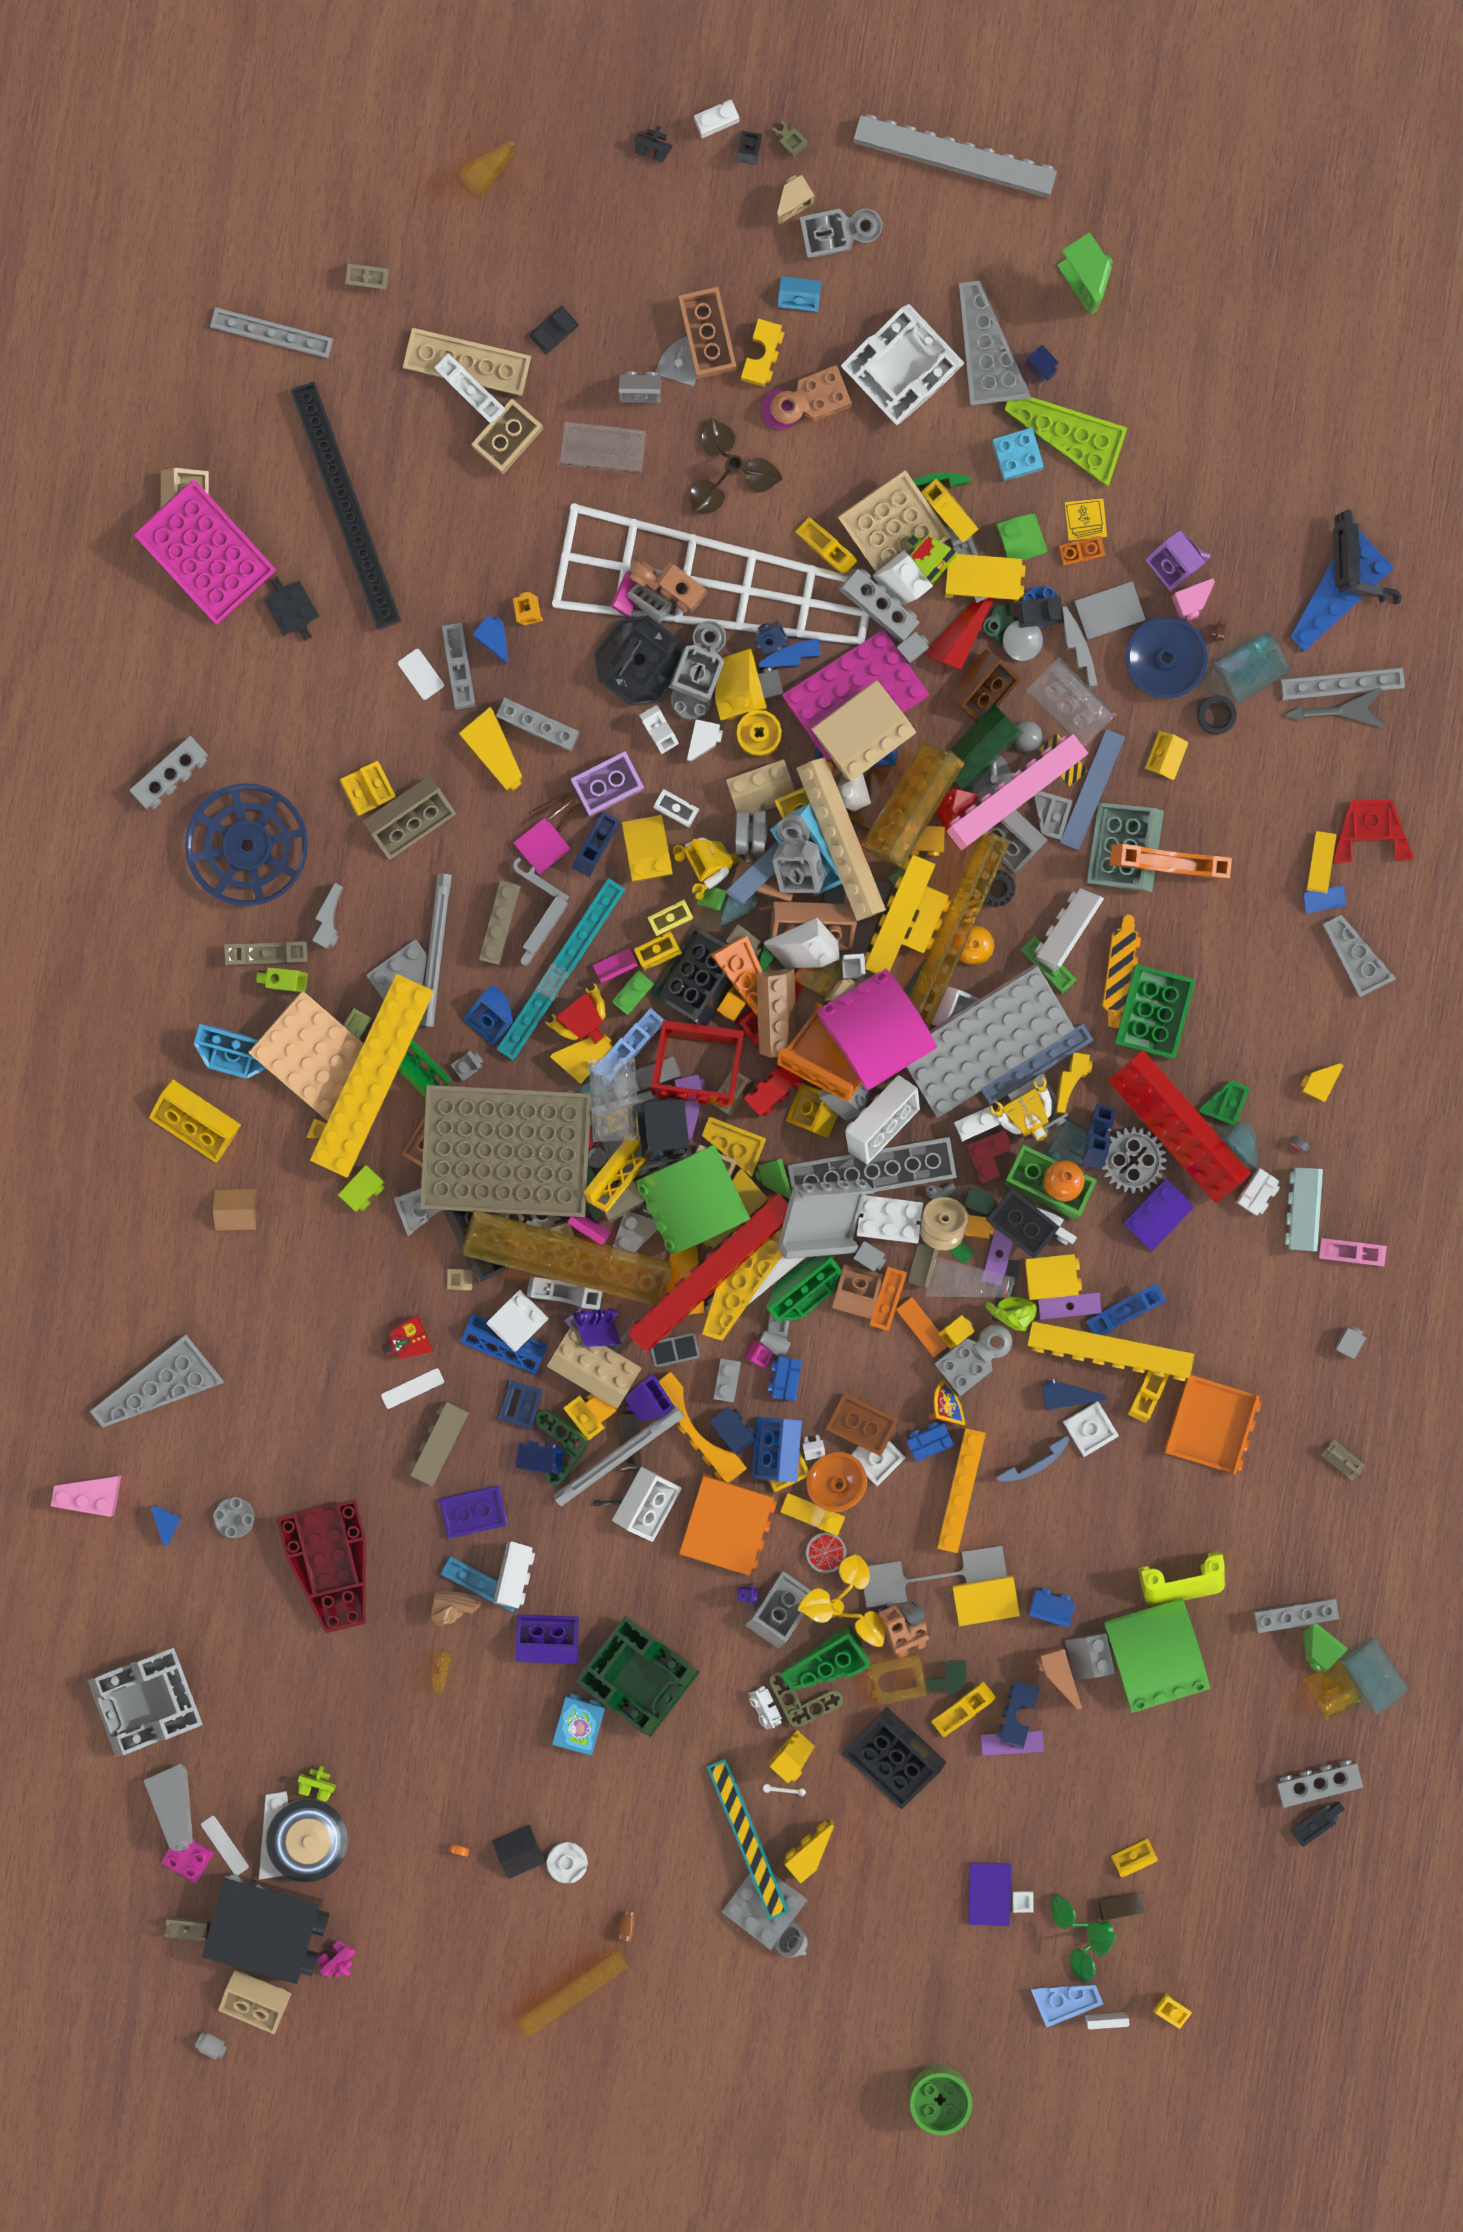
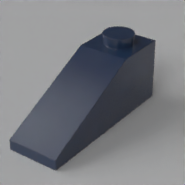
M604 811L602 812L579 851L572 869L590 878L621 822L619 819Z
M1057 1379L1047 1380L1045 1385H1041L1045 1410L1107 1400V1396L1067 1383L1057 1382Z

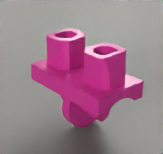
M337 1941L331 1947L337 1954L333 1959L326 1953L317 1959L322 1968L320 1972L323 1976L330 1977L335 1974L336 1977H339L344 1973L348 1977L351 1974L348 1968L353 1963L349 1959L356 1951L352 1947L345 1945L342 1941Z

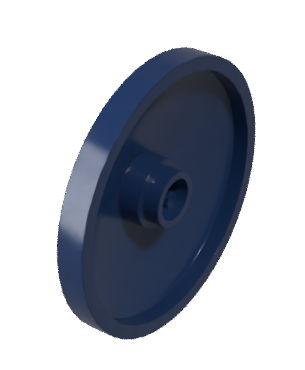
M1175 617L1155 618L1141 625L1130 638L1125 655L1126 668L1133 683L1145 694L1159 699L1178 698L1193 690L1203 678L1208 663L1207 647L1198 630L1188 622Z

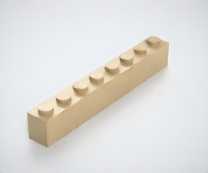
M826 758L813 760L796 768L856 920L869 918L885 911V906Z

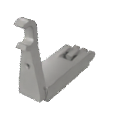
M519 857L514 861V870L555 898L523 946L527 951L521 958V963L524 966H528L569 904L567 902L570 897L535 875V867H532L528 873L518 868V864L521 862Z

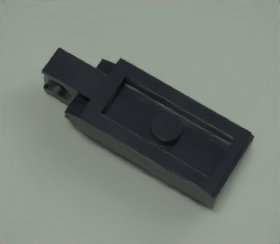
M1340 1801L1331 1807L1327 1804L1290 1830L1302 1847H1304L1335 1825L1336 1821L1339 1820L1337 1815L1344 1811L1345 1808Z

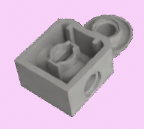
M841 209L800 217L807 257L810 259L850 251L854 240L869 243L874 241L882 231V220L871 209L856 211L850 218ZM865 220L871 222V229L867 232L861 229V224Z
M704 621L697 625L693 633L695 645L686 646L682 650L669 685L671 689L704 702L710 700L724 664V660L717 652L725 645L726 633L723 627L715 621ZM705 633H710L713 636V643L705 641Z
M792 815L786 817L777 825V834L784 842L778 845L772 860L780 893H820L825 880V874L818 845L808 841L809 828L801 816Z
M861 1084L849 1102L824 1089H821L819 1098L846 1121L858 1117L860 1112L866 1108L870 1090L867 1091L863 1084Z
M990 1325L980 1333L978 1342L966 1338L934 1364L961 1396L993 1371L991 1359L1001 1358L1010 1351L1012 1336L1005 1327ZM993 1336L1001 1338V1345L994 1348L991 1346L990 1340Z

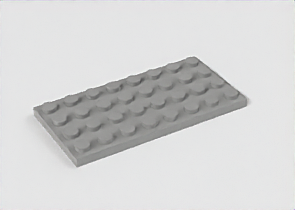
M1034 964L930 1030L929 1032L937 1048L906 1068L934 1114L939 1118L980 1092L981 1088L1072 1032L1075 1028L1041 970Z

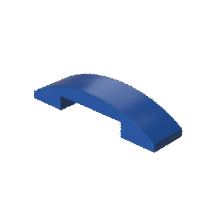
M1155 1283L1090 1318L1086 1323L1093 1334L1105 1335L1167 1300L1158 1284Z

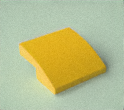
M378 761L339 780L357 817L396 798Z

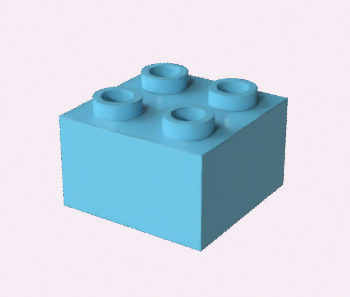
M1033 428L993 439L992 445L1003 482L1043 470L1044 465Z

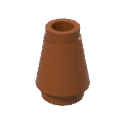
M623 1912L615 1932L617 1934L616 1939L632 1942L633 1937H635L636 1913Z

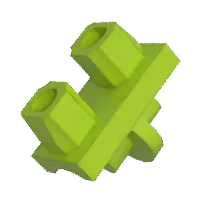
M320 1765L319 1771L311 1768L309 1773L316 1776V1778L304 1774L299 1776L298 1793L309 1796L313 1786L319 1788L316 1799L327 1802L331 1792L335 1791L336 1784L321 1780V1778L329 1780L330 1774L324 1773L325 1766Z

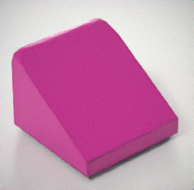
M753 1340L744 1358L766 1369L774 1353L765 1345Z

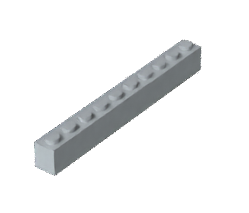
M860 115L853 143L1050 198L1057 171L1053 170L1052 166L1042 164V166L1034 165V162L1031 160L1022 159L1020 161L1014 159V156L1011 154L1003 153L999 155L990 148H983L981 150L975 148V145L972 143L963 142V144H960L951 137L944 136V138H939L930 131L921 133L912 126L905 125L900 127L891 120L883 122L877 120V117L873 115Z

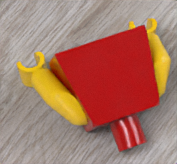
M593 984L595 988L592 991L586 988V994L558 1016L552 1014L553 1022L548 1023L546 1021L545 1023L560 1036L568 1039H580L582 1041L589 1036L595 1045L604 1039V1036L598 1028L604 1024L603 1019L606 1014L604 1000L600 995L597 985Z

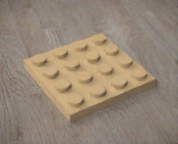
M905 469L837 516L875 572L879 571L903 550L910 556L914 549L907 544V541L914 534L921 540L930 535L942 543L951 537Z

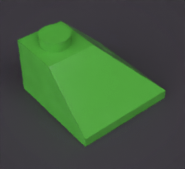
M1035 513L1016 517L996 525L1006 558L1022 559L1024 561L1048 552Z
M778 1159L759 1165L758 1170L755 1171L758 1183L762 1182L763 1186L790 1199L792 1192L782 1160Z
M1317 1623L1309 1625L1302 1630L1306 1660L1310 1663V1667L1317 1672L1321 1671L1323 1673L1329 1670L1348 1649Z

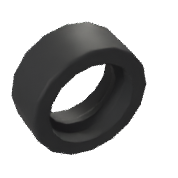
M1219 695L1208 697L1203 701L1197 713L1198 723L1201 728L1212 735L1226 733L1233 727L1237 718L1236 707L1232 701L1225 696ZM1219 703L1228 709L1229 719L1225 725L1213 727L1208 724L1205 718V711L1211 704Z

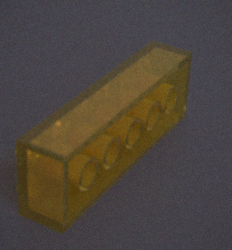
M923 741L861 846L874 857L902 868L963 767L964 762L951 751Z

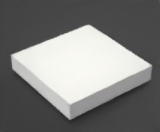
M1098 1401L1063 1421L1083 1457L1119 1436Z
M890 1441L882 1457L860 1446L851 1454L861 1462L867 1477L876 1486L906 1458Z
M1126 2012L1085 2015L1088 2029L1129 2026V2018Z

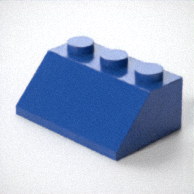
M756 1417V1434L754 1437L756 1441L754 1442L752 1479L797 1482L802 1421Z

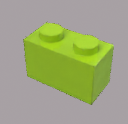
M365 1165L338 1196L355 1212L359 1210L363 1212L371 1203L368 1200L373 1194L377 1197L385 1188L382 1186L385 1181L368 1165Z

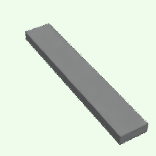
M217 307L214 309L210 324L212 329L329 359L334 340L330 337Z
M1403 668L1280 680L1282 701L1364 693L1377 688H1381L1382 691L1405 688Z

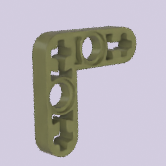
M782 1671L774 1672L770 1677V1684L789 1723L794 1727H801L838 1709L843 1704L842 1694L837 1690H831L801 1705L794 1690L787 1689L778 1694L777 1691L781 1690L779 1684H774L777 1675L782 1678L780 1675ZM783 1681V1685L786 1688L788 1685ZM787 1693L794 1696V1702L791 1705H786L782 1701V1697ZM831 1694H834L835 1697H840V1699L837 1700V1705H834L833 1702L827 1704V1706L829 1707V1709L825 1710V1706L823 1702L820 1700L822 1698H825V1702L830 1700ZM819 1703L822 1707L819 1714L811 1713V1704ZM806 1707L807 1713L811 1718L807 1719L805 1715L801 1717L800 1723L792 1721L793 1713L797 1712L800 1715L804 1713L802 1708Z

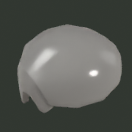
M1025 720L1019 722L1017 726L1024 733L1013 743L1014 748L1024 754L1036 752L1042 744L1043 735L1041 728L1032 721Z

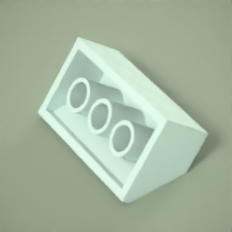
M1294 1168L1293 1172L1290 1171L1289 1184L1293 1185L1292 1192L1288 1193V1204H1291V1213L1287 1212L1286 1224L1290 1225L1289 1233L1285 1235V1245H1288V1249L1317 1251L1323 1169Z

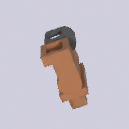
M916 1599L899 1606L901 1612L896 1605L879 1612L885 1627L887 1641L899 1658L906 1656L908 1649L913 1646L918 1650L926 1647V1641L929 1640L927 1627L923 1620L925 1614ZM909 1605L916 1606L913 1610H905Z

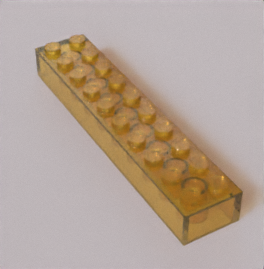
M473 1210L462 1247L463 1255L654 1306L661 1302L660 1298L666 1292L672 1272V1265L669 1261L605 1244L600 1245L594 1241Z

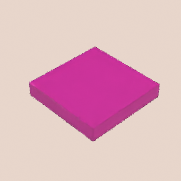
M546 817L514 842L532 867H535L539 875L571 850L550 822L546 821Z
M586 1214L585 1217L571 1216L568 1221L569 1225L600 1245L606 1241L612 1232Z

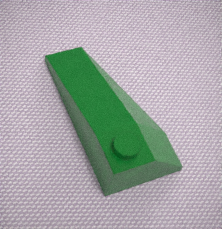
M849 1624L783 1670L780 1675L792 1691L814 1686L820 1682L835 1681V1679L846 1676L847 1678L853 1677L869 1668L871 1662L860 1639Z

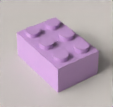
M626 751L571 778L589 817L645 790Z

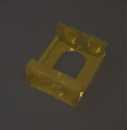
M919 1653L889 1661L871 1663V1668L867 1669L869 1680H874L875 1688L872 1689L874 1701L878 1700L879 1705L927 1695ZM913 1667L917 1687L893 1692H884L879 1688L878 1679L883 1673Z

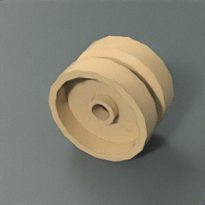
M940 1197L930 1201L925 1207L920 1224V1235L923 1241L937 1250H950L958 1246L964 1237L968 1223V1213L965 1207L957 1200L948 1197Z

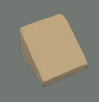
M447 1269V1289L472 1290L473 1273L471 1270Z

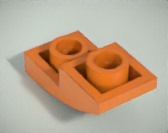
M1101 536L1059 546L1063 566L1106 556Z

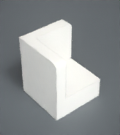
M864 954L843 955L841 959L843 979L864 978Z

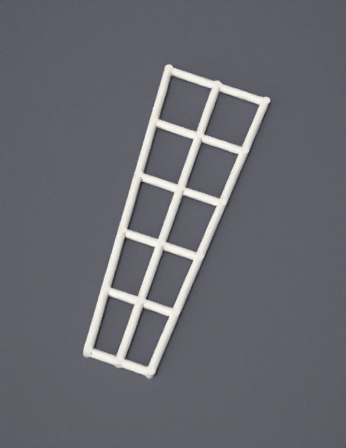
M573 503L570 507L552 601L554 608L624 616L610 606L562 601L568 561L620 570L618 590L625 572L631 571L630 563L637 529L687 541L688 548L683 572L689 576L691 575L696 544L748 557L743 586L690 576L704 587L741 593L736 622L684 616L683 611L677 606L675 614H668L662 621L699 625L704 621H715L723 629L756 632L761 625L744 623L748 598L751 595L801 605L797 629L783 628L788 637L819 639L821 641L860 645L865 642L870 616L861 608L811 599L815 575L845 582L850 575L845 574L843 576L839 572L581 506ZM578 513L629 526L622 562L570 553ZM760 560L806 572L807 577L803 597L751 587L755 561ZM655 569L657 571L655 576L658 577L662 570ZM863 585L862 587L867 588L865 596H868L869 588ZM680 587L679 594H685L687 589ZM809 607L861 616L858 636L806 631L805 626ZM633 609L628 617L635 618L646 616L647 614L643 610Z

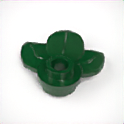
M1008 604L995 607L992 610L991 616L986 618L982 624L983 632L989 637H994L995 641L1000 645H1003V635L1007 627L1012 622L1018 621L1017 617L1009 615L1010 606ZM991 623L996 625L995 630L991 629Z

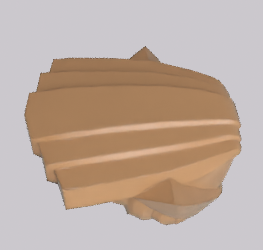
M454 1591L435 1592L433 1594L431 1610L432 1621L436 1626L452 1624L464 1612L472 1614L480 1607L482 1600L478 1596Z

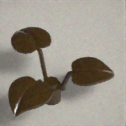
M715 418L709 419L702 432V447L711 456L721 453L722 456L727 458L724 464L726 472L715 486L708 480L698 481L693 486L690 497L692 510L697 514H709L722 506L725 494L717 488L728 474H736L740 469L747 474L745 478L747 486L755 492H765L782 480L778 469L765 459H751L747 465L748 470H746L740 456L725 453L724 451H729L733 448L735 435L727 425L717 421Z

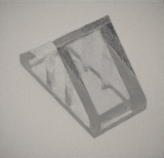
M551 964L535 991L555 1001L570 973Z

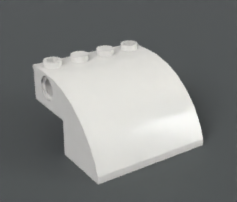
M908 304L901 307L875 335L868 337L841 367L885 414L898 425L926 402L965 363L915 309Z

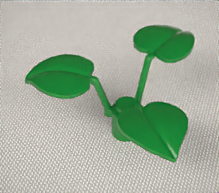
M1055 1893L1051 1904L1052 1917L1055 1923L1062 1929H1067L1070 1925L1072 1927H1087V1936L1090 1944L1082 1951L1079 1948H1075L1070 1954V1964L1074 1974L1082 1982L1087 1983L1095 1975V1964L1092 1958L1086 1954L1087 1951L1091 1948L1097 1956L1107 1954L1117 1935L1113 1933V1927L1108 1921L1101 1923H1075L1076 1914L1073 1907L1061 1895Z

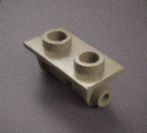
M1334 1439L1321 1453L1327 1461L1351 1481L1356 1476L1358 1477L1365 1467L1361 1461Z

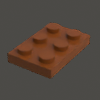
M844 1393L826 1430L882 1457L900 1420Z

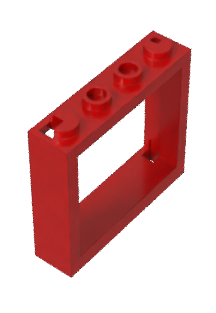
M663 1020L651 1086L652 1095L660 1099L668 1097L675 1098L676 1100L684 1099V1102L690 1100L696 1101L699 1104L712 1103L720 1107L733 1106L744 1044V1031ZM668 1037L736 1046L728 1094L660 1085Z

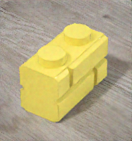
M682 900L647 918L656 937L692 920L693 916L685 900Z

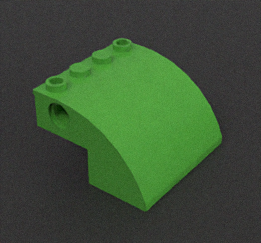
M715 1144L636 1181L638 1191L643 1196L647 1204V1210L652 1214L656 1223V1229L661 1233L665 1241V1247L671 1255L706 1241L750 1219Z
M1183 1598L1104 1622L1112 1654L1117 1664L1126 1699L1132 1713L1210 1689L1202 1656Z

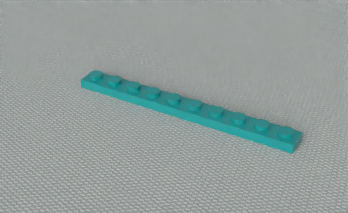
M608 878L498 1046V1051L513 1061L515 1060L626 889Z

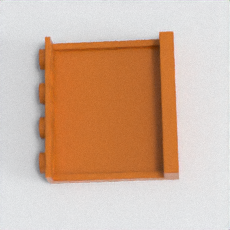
M816 1003L815 1012L787 1048L783 1047L779 1051L777 1064L849 1102L862 1083L848 1066L842 1050L823 1027L817 1010L824 1006Z
M1191 1375L1190 1378L1185 1380L1164 1453L1236 1475L1237 1471L1240 1472L1244 1461L1241 1459L1243 1451L1246 1452L1249 1446L1248 1434L1253 1432L1256 1421L1253 1420L1255 1412L1258 1413L1262 1403L1259 1400L1260 1396Z
M704 1473L679 1554L750 1576L751 1571H756L759 1560L755 1559L757 1551L762 1552L765 1540H762L763 1532L768 1533L771 1521L767 1519L769 1513H774L777 1501H773L775 1495L769 1496L712 1478V1475Z

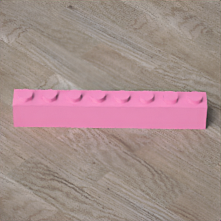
M1074 734L1069 738L1066 736L1062 737L1056 742L1058 745L1053 750L1051 747L1041 753L1042 758L1040 760L1033 759L1026 765L1027 770L1023 773L1021 770L1017 771L1010 777L1012 779L1011 782L1007 784L1004 781L995 788L997 792L994 795L988 793L980 800L982 804L978 807L974 804L965 811L967 814L961 819L958 816L949 823L952 827L946 832L961 851L1088 754Z

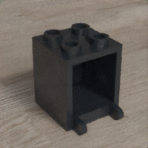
M684 1099L644 1102L635 1104L633 1109L628 1111L630 1118L638 1119L642 1158H648V1161L660 1160V1157L668 1156V1159H679L680 1155H683L690 1148Z

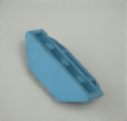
M199 1024L194 1045L207 1068L246 1079L266 1069L248 1053L260 1038L217 1026Z

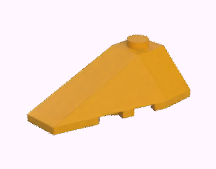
M697 1245L673 1255L670 1254L662 1296L676 1289L675 1284L680 1279H686L690 1276V1270L699 1264ZM704 1301L688 1315L705 1313Z

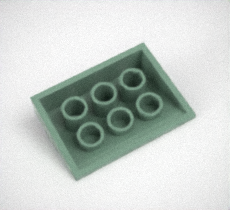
M1098 802L1087 883L1152 892L1155 871L1110 865L1111 845L1127 844L1158 850L1164 811L1150 807Z

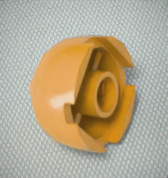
M978 925L967 926L961 929L955 937L954 952L957 958L966 965L979 966L987 962L993 954L994 939L991 933L984 927Z

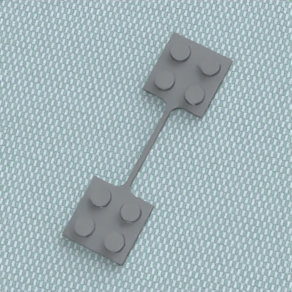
M996 1546L963 1551L964 1567L961 1571L907 1579L903 1576L901 1561L868 1566L870 1578L867 1586L864 1588L866 1607L907 1602L905 1586L909 1582L963 1575L966 1578V1583L1007 1576L1003 1547Z

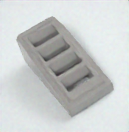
M636 584L627 593V597L657 623H660L671 611L672 603L647 585L643 588ZM642 590L643 593L638 597L637 594ZM649 596L650 598L645 602L644 599Z

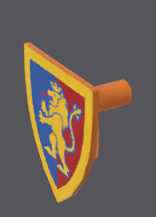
M943 1379L934 1391V1412L929 1415V1419L932 1422L940 1419L965 1426L964 1414L958 1397L951 1386Z

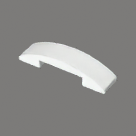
M449 353L434 367L491 424L506 410Z

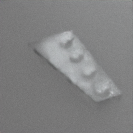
M936 1257L925 1297L1010 1298L1015 1278Z

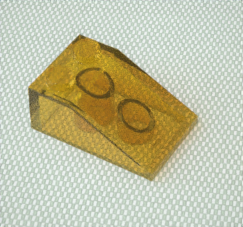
M510 140L472 160L469 165L465 164L459 172L461 175L459 177L461 186L479 199H482L516 153L515 141Z

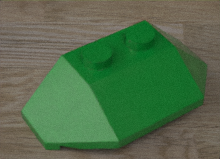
M831 1256L806 1259L774 1286L766 1308L778 1322L802 1319L834 1293L842 1270Z

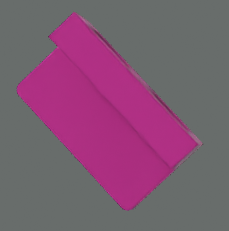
M630 948L593 965L601 984L637 968L638 964Z

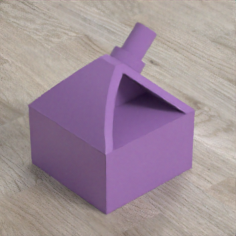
M1179 531L1166 540L1145 560L1169 591H1172L1205 564V561L1210 559V553L1203 552L1187 535Z

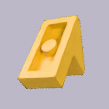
M1165 1993L1153 2010L1157 2015L1179 2029L1192 2013L1167 1993Z

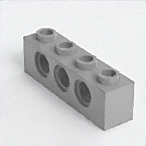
M854 570L839 590L900 643L905 641L920 623L916 619L917 615L909 609L906 611L901 606V601L894 596L890 597L886 593V588L880 583L875 584L870 579V574L865 570ZM863 585L869 588L868 596H864L861 593ZM877 599L884 601L885 607L883 610L877 607ZM893 612L900 615L899 623L892 620Z
M504 698L496 715L497 719L572 752L580 735L579 731L507 698Z
M190 736L133 786L130 791L147 810L150 808L155 809L162 802L160 799L166 794L168 796L177 789L176 785L181 780L182 782L188 780L192 776L191 771L196 767L198 769L201 768L208 761L206 758L209 755ZM186 755L190 756L191 763L188 766H182L181 758ZM169 769H174L176 772V776L172 780L166 779L165 776ZM153 783L160 784L161 788L158 793L150 791Z
M1331 1597L1253 1611L1256 1632L1262 1633L1338 1620L1339 1613L1336 1599Z
M1347 1759L1340 1761L1338 1766L1332 1767L1331 1764L1319 1767V1771L1312 1772L1310 1769L1299 1772V1776L1285 1775L1280 1777V1781H1276V1786L1282 1807L1286 1808L1363 1788L1357 1763ZM1337 1772H1342L1344 1775L1343 1780L1339 1783L1334 1782V1775ZM1318 1777L1324 1779V1784L1320 1788L1314 1787L1313 1784L1314 1780ZM1299 1782L1303 1783V1791L1300 1793L1294 1792V1785Z

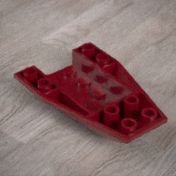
M357 1499L334 1502L277 1518L286 1560L325 1633L366 1624V1536Z

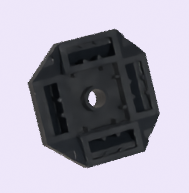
M648 615L619 620L595 651L598 681L631 706L660 703L671 689L669 685L682 653L680 639ZM632 636L644 643L635 656L642 655L645 658V662L642 665L630 663L621 678L616 673L611 672V670L621 657L619 655L621 651L624 652Z

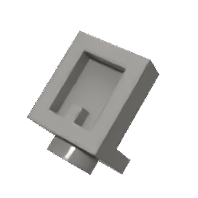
M470 1050L451 1064L461 1080L465 1081L483 1068L480 1064L483 1060L477 1052L472 1053Z

